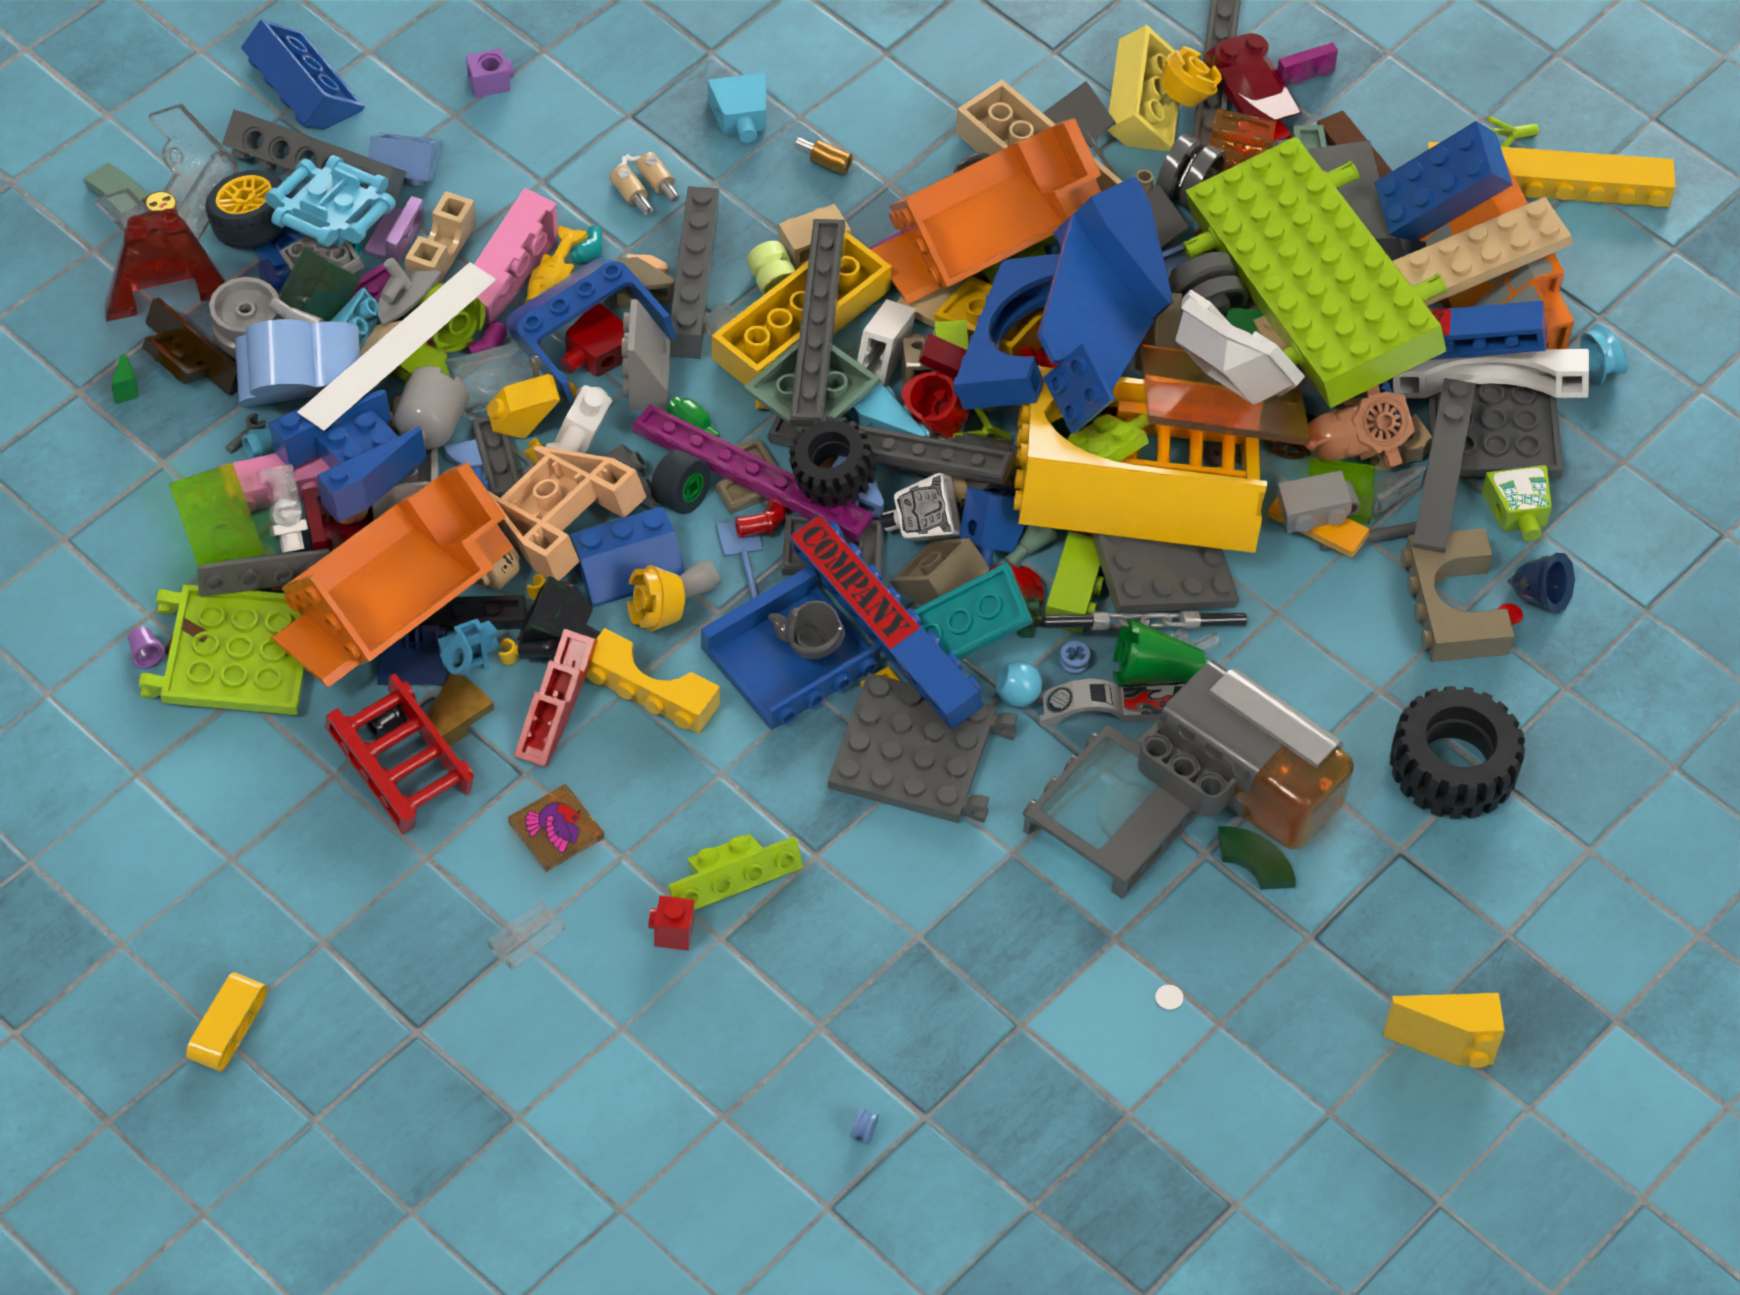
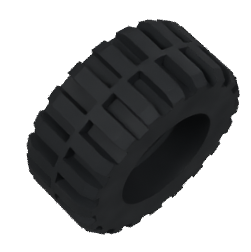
M1446 686L1440 692L1437 688L1425 692L1424 698L1417 696L1410 702V706L1405 708L1400 715L1390 752V765L1393 767L1392 775L1395 782L1401 783L1400 790L1407 798L1412 796L1414 798L1413 803L1421 809L1424 806L1431 809V814L1440 816L1441 813L1450 815L1449 818L1461 819V815H1467L1468 818L1479 817L1482 810L1485 813H1490L1497 809L1498 803H1504L1509 798L1511 790L1515 787L1525 755V748L1523 746L1525 742L1524 733L1521 729H1518L1520 723L1515 715L1507 714L1509 708L1501 701L1498 703L1492 700L1493 696L1484 691L1482 694L1473 692L1474 688L1464 687L1463 690H1457L1456 686ZM1442 738L1461 739L1474 745L1483 754L1486 761L1472 767L1454 766L1438 758L1428 744Z

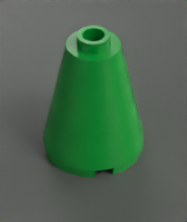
M1127 619L1126 622L1129 627H1121L1116 641L1113 661L1119 662V672L1113 671L1114 683L1120 686L1187 683L1209 662V659L1205 657L1202 649L1139 621Z

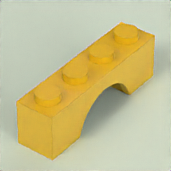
M606 628L597 637L598 643L586 675L592 683L604 685L612 689L623 699H631L643 705L653 714H661L672 720L682 729H690L698 734L701 732L720 705V686L693 672L674 680L653 679L643 674L634 663L633 642Z

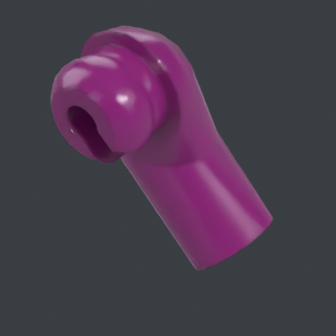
M499 321L490 322L483 339L467 343L470 358L498 352L507 336L506 326Z

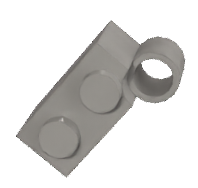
M1342 470L1278 483V505L1287 533L1306 532L1314 527L1324 525H1339L1347 517L1356 514L1360 510L1354 485L1349 481H1345Z

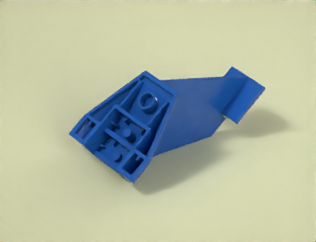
M1131 177L1092 196L1053 232L1056 248L1060 255L1037 336L1051 364L1059 363L1043 379L1071 434L1077 433L1115 400L1111 391L1154 320L1173 304L1151 204L1137 177Z

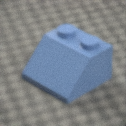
M382 132L370 136L368 158L406 171V184L424 186L425 181L434 179L443 140Z

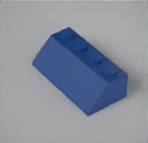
M261 19L241 46V49L249 57L248 62L260 70L265 76L263 78L265 83L279 93L280 101L293 110L296 114L295 119L306 128H311L312 126L325 130L362 112L365 108L302 31Z

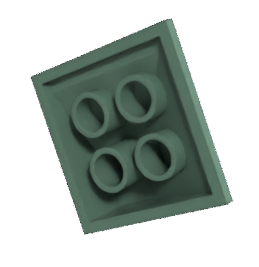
M799 340L744 386L746 393L788 424H790ZM833 344L824 421H826V417L832 416L837 421L839 417L843 416L881 383L878 376ZM792 426V427H794L796 430H798L800 433H802V432H801V429H802L803 427H800V426Z

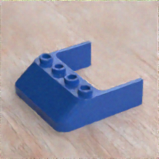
M602 257L591 261L513 311L507 318L506 324L511 337L529 358L533 355L541 358L542 364L539 370L543 375L550 374L554 376L557 391L570 406L573 405L575 400L568 380L540 349L539 343L542 339L623 287L634 299H638L671 341L677 338L668 312L624 263L610 258Z

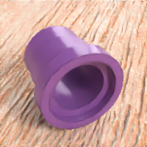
M138 627L128 635L131 659L136 667L141 669L152 668L164 659L165 649L162 643L156 640L150 628Z

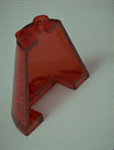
M166 208L164 210L149 211L140 215H133L128 219L105 300L106 322L138 315L132 292L135 290L194 278L200 301L203 302L211 300V296L216 289L227 282L188 224L179 216L175 209Z

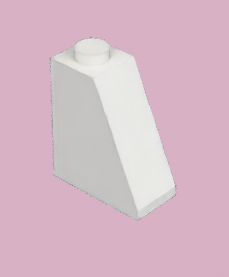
M886 300L863 330L857 359L858 363L878 376L885 387H887L902 356V340L911 336L916 308Z

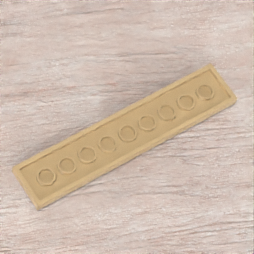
M1543 197L1392 262L1408 283L1413 286L1437 273L1440 274V277L1445 282L1447 292L1424 302L1428 306L1573 245L1572 235L1546 197ZM1264 316L1253 320L1256 331L1278 345L1281 350L1287 348Z

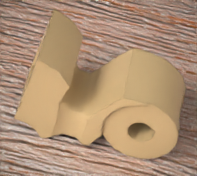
M1416 414L1411 417L1415 431L1402 445L1397 446L1403 465L1413 461L1422 462L1423 458L1430 453L1433 437ZM1382 452L1370 457L1371 465L1379 471L1387 472L1396 467H1385Z

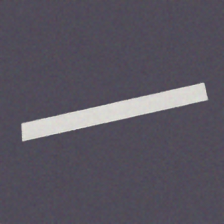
M469 262L297 413L322 430H326L497 279Z

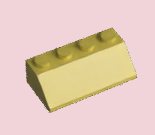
M1148 25L1119 39L1109 105V114L1116 124L1109 128L1108 131L1125 146L1169 152L1175 140L1179 102L1174 101L1165 92L1160 84V78L1167 56L1174 53L1175 50Z

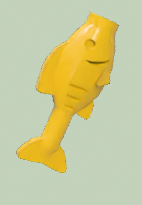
M564 226L558 227L561 242L554 255L544 254L541 264L531 271L525 304L574 273V264H565V259L573 245L579 244L588 237L586 231L572 230Z

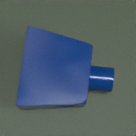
M968 487L960 538H970L990 568L995 550L1009 553L1015 550L1025 525L1018 524L1019 510H1013V496Z

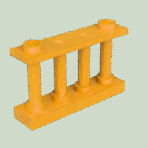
M1128 401L1118 402L1116 418L1127 422L1144 412L1149 416L1151 424L1141 430L1145 431L1148 435H1158L1157 461L1137 459L1136 451L1121 460V463L1246 479L1247 471L1235 470V444L1243 445L1248 426V415ZM1171 437L1190 439L1189 465L1170 463ZM1203 441L1222 443L1221 468L1202 466Z

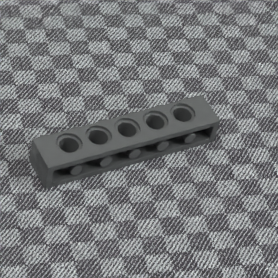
M235 109L222 145L233 149L232 155L245 160H249L250 155L259 158L257 164L273 170L276 169L277 165L284 167V174L288 176L296 170V165L302 159L310 160L315 154V166L322 170L330 156L336 155L342 158L344 163L374 176L380 174L387 177L389 183L385 193L390 194L395 202H397L407 173L404 170ZM262 135L263 142L262 145L258 148L257 141L258 138ZM289 145V154L284 158V149Z

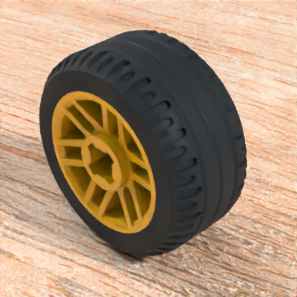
M246 170L224 178L211 190L206 199V214L213 233L220 242L235 248H255L275 240L287 229V226L281 228L272 223V215L275 209L270 207L265 200V195L272 188H277L283 183L280 178L266 171Z

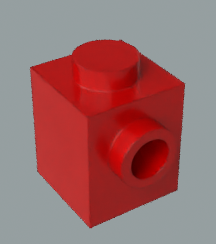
M660 895L657 908H651L648 922V928L654 929V946L689 951L694 926V900Z

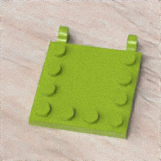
M183 584L182 592H173L165 589L158 590L156 603L159 604L157 612L163 615H171L176 611L178 612L165 676L141 673L138 684L139 687H142L140 697L156 698L161 695V702L165 704L297 715L306 669L270 638L301 616L299 611L295 612L289 607L284 598L286 593L250 590L201 597L199 596L197 585ZM183 618L188 619L207 631L200 632L195 637L189 635L182 630ZM207 636L208 638L204 643L199 641L202 637Z

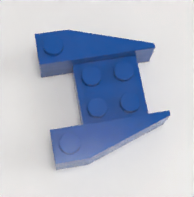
M385 390L365 394L326 430H322L297 413L300 409H296L268 422L274 452L289 469L318 456L330 467V469L318 474L317 480L322 505L338 522L368 509L427 459L423 433L420 427L397 436L387 425V423L391 422V416Z

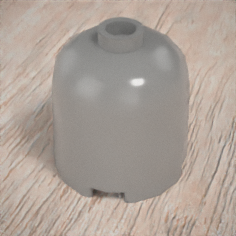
M424 366L416 368L408 378L396 407L394 424L399 435L420 427L423 433L425 449L431 450L443 446L452 437L466 409L470 395L467 386L459 377L455 376L453 380L449 376L441 374L442 368Z

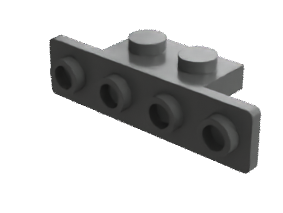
M330 550L276 553L198 565L197 584L199 596L204 597L285 586L330 553Z

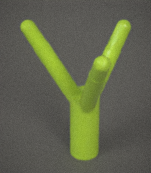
M1492 116L1487 118L1488 122L1502 128L1489 129L1496 132L1497 135L1508 136L1501 147H1509L1517 138L1539 134V127L1536 123L1513 127Z
M982 408L974 409L984 427L982 430L968 431L966 433L1011 440L1012 436L1009 432L991 424ZM963 432L954 433V434H953V438H954L956 435H961V436H962Z

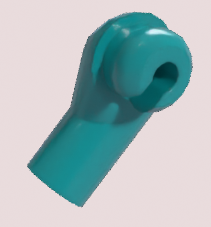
M588 227L587 240L577 244V247L571 249L570 256L575 263L588 262L601 255V227Z

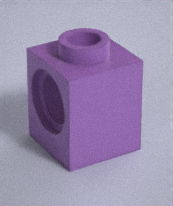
M501 48L466 55L467 77L474 98L510 91L509 78L514 77L513 66L510 59L505 60Z

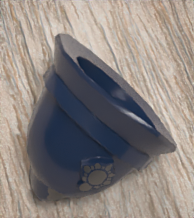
M1566 553L1542 556L1540 559L1531 560L1521 565L1507 582L1514 588L1516 594L1521 599L1536 604L1537 607L1558 613L1566 609L1573 595L1575 583L1573 563Z

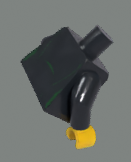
M534 575L532 578L534 586L530 584L526 586L528 596L534 602L516 639L520 642L518 645H515L513 640L506 638L500 643L502 650L508 651L498 653L499 659L503 664H514L519 657H555L564 629L597 639L601 632L587 625L593 608L586 602L575 584L557 581L551 576L545 581L543 575Z

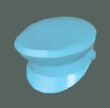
M1596 323L1591 326L1589 331L1582 334L1581 348L1589 349V379L1593 384L1601 385L1609 373L1622 374L1628 371V360L1623 347L1616 335L1608 327Z

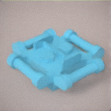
M336 155L330 156L322 170L316 168L309 159H302L296 165V170L279 187L272 188L265 195L267 204L275 209L271 220L274 225L281 228L287 226L316 239L317 243L324 247H330L332 244L340 247L346 240L355 244L359 243L366 236V231L383 214H389L396 207L394 198L390 194L385 193L389 183L387 177L380 174L374 176L344 163L342 158ZM304 179L309 181L292 199L286 197ZM360 183L363 184V185H365V186H368V188L365 189V188L361 187V186H360Z

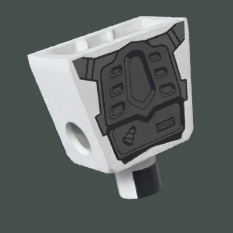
M937 473L894 494L896 510L884 512L881 515L882 524L886 532L901 529L903 538L910 541L960 538L961 522L952 478L943 473Z

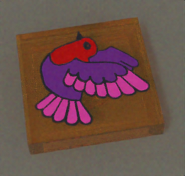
M566 784L508 816L509 825L546 872L604 839L603 830Z

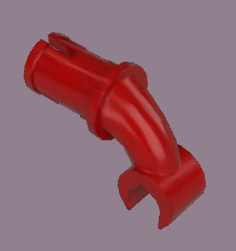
M769 498L767 501L768 510H763V513L735 517V529L738 538L765 533L767 536L772 535L773 531L783 521L789 509Z

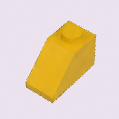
M546 374L503 387L486 406L493 432L526 439L560 401L554 376Z

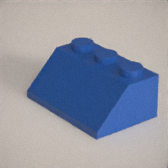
M663 506L569 534L580 561L575 565V568L592 608L633 596L634 585L628 583L635 569H645L648 565H653L678 576L685 572L676 534Z

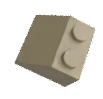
M970 538L931 540L890 580V583L922 606L987 573L990 568Z

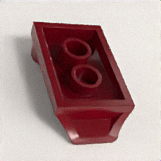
M1247 33L1217 43L1216 46L1206 52L1203 59L1204 63L1210 69L1214 65L1216 66L1222 77V80L1219 82L1220 87L1246 125H1251L1258 121L1275 122L1301 114L1299 104L1267 55L1269 50L1268 42L1264 37L1255 33Z

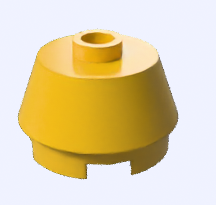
M1183 46L1179 51L1176 50L1167 56L1160 84L1174 101L1188 107H1194L1217 92V85L1222 80V77L1215 65L1210 69L1199 60L1202 56L1201 53Z
M648 565L645 569H635L628 583L634 585L633 601H627L631 623L639 624L640 628L653 632L678 622L683 615L685 605V592L681 578L677 574L653 565Z

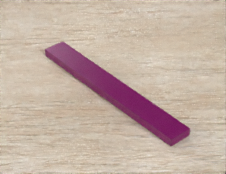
M651 404L633 423L632 432L671 451L681 450L706 461L711 471L768 499L771 498L800 515L812 520L821 514L829 523L833 520L840 527L844 536L855 542L858 541L873 521V513L849 501H846L847 505L841 507L839 503H834L833 507H826L825 502H822L820 505L813 503L812 498L807 499L803 495L802 490H799L794 474Z

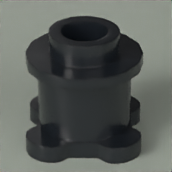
M398 704L368 722L365 726L377 740L402 725L406 715Z

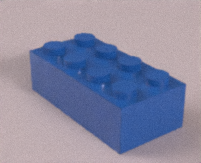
M1477 121L1374 182L1389 234L1396 238L1414 240L1422 239L1513 185L1496 132Z

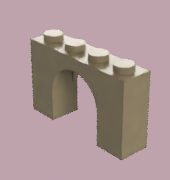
M1486 529L1449 531L1445 553L1413 547L1415 535H1408L1406 547L1401 549V564L1403 568L1408 569V591L1410 595L1415 597V619L1422 624V647L1424 650L1428 649L1431 662L1509 655L1514 633L1507 609L1478 612L1460 611L1447 605L1439 597L1435 589L1439 582L1450 577L1488 573L1492 551Z

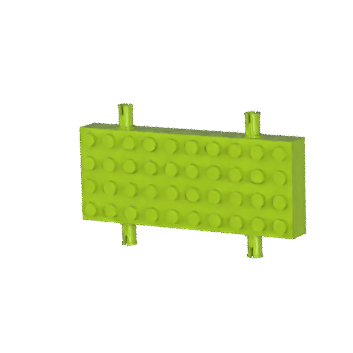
M1296 136L1185 190L1192 217L1204 233L1182 242V246L1189 260L1213 249L1230 255L1237 270L1236 277L1241 278L1251 299L1287 348L1282 351L1295 365L1298 364L1325 402L1332 408L1446 352L1441 324L1424 302L1442 293H1446L1447 288L1439 273L1414 286L1408 283L1337 190L1359 179V173L1353 162L1348 161L1346 164L1329 172L1323 171Z

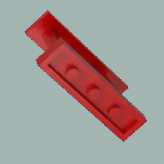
M394 673L389 676L388 692L390 694L352 717L349 715L344 717L339 708L334 709L326 714L325 729L401 833L404 834L414 828L417 808L457 784L465 796L471 793L474 774L466 761L462 760L460 762L415 701V693L406 681L401 682ZM399 704L409 720L374 742L363 743L357 734L358 728ZM418 731L429 747L393 769L389 770L386 768L383 770L377 762V755ZM435 758H438L448 774L412 796L405 795L403 797L396 788L397 782Z

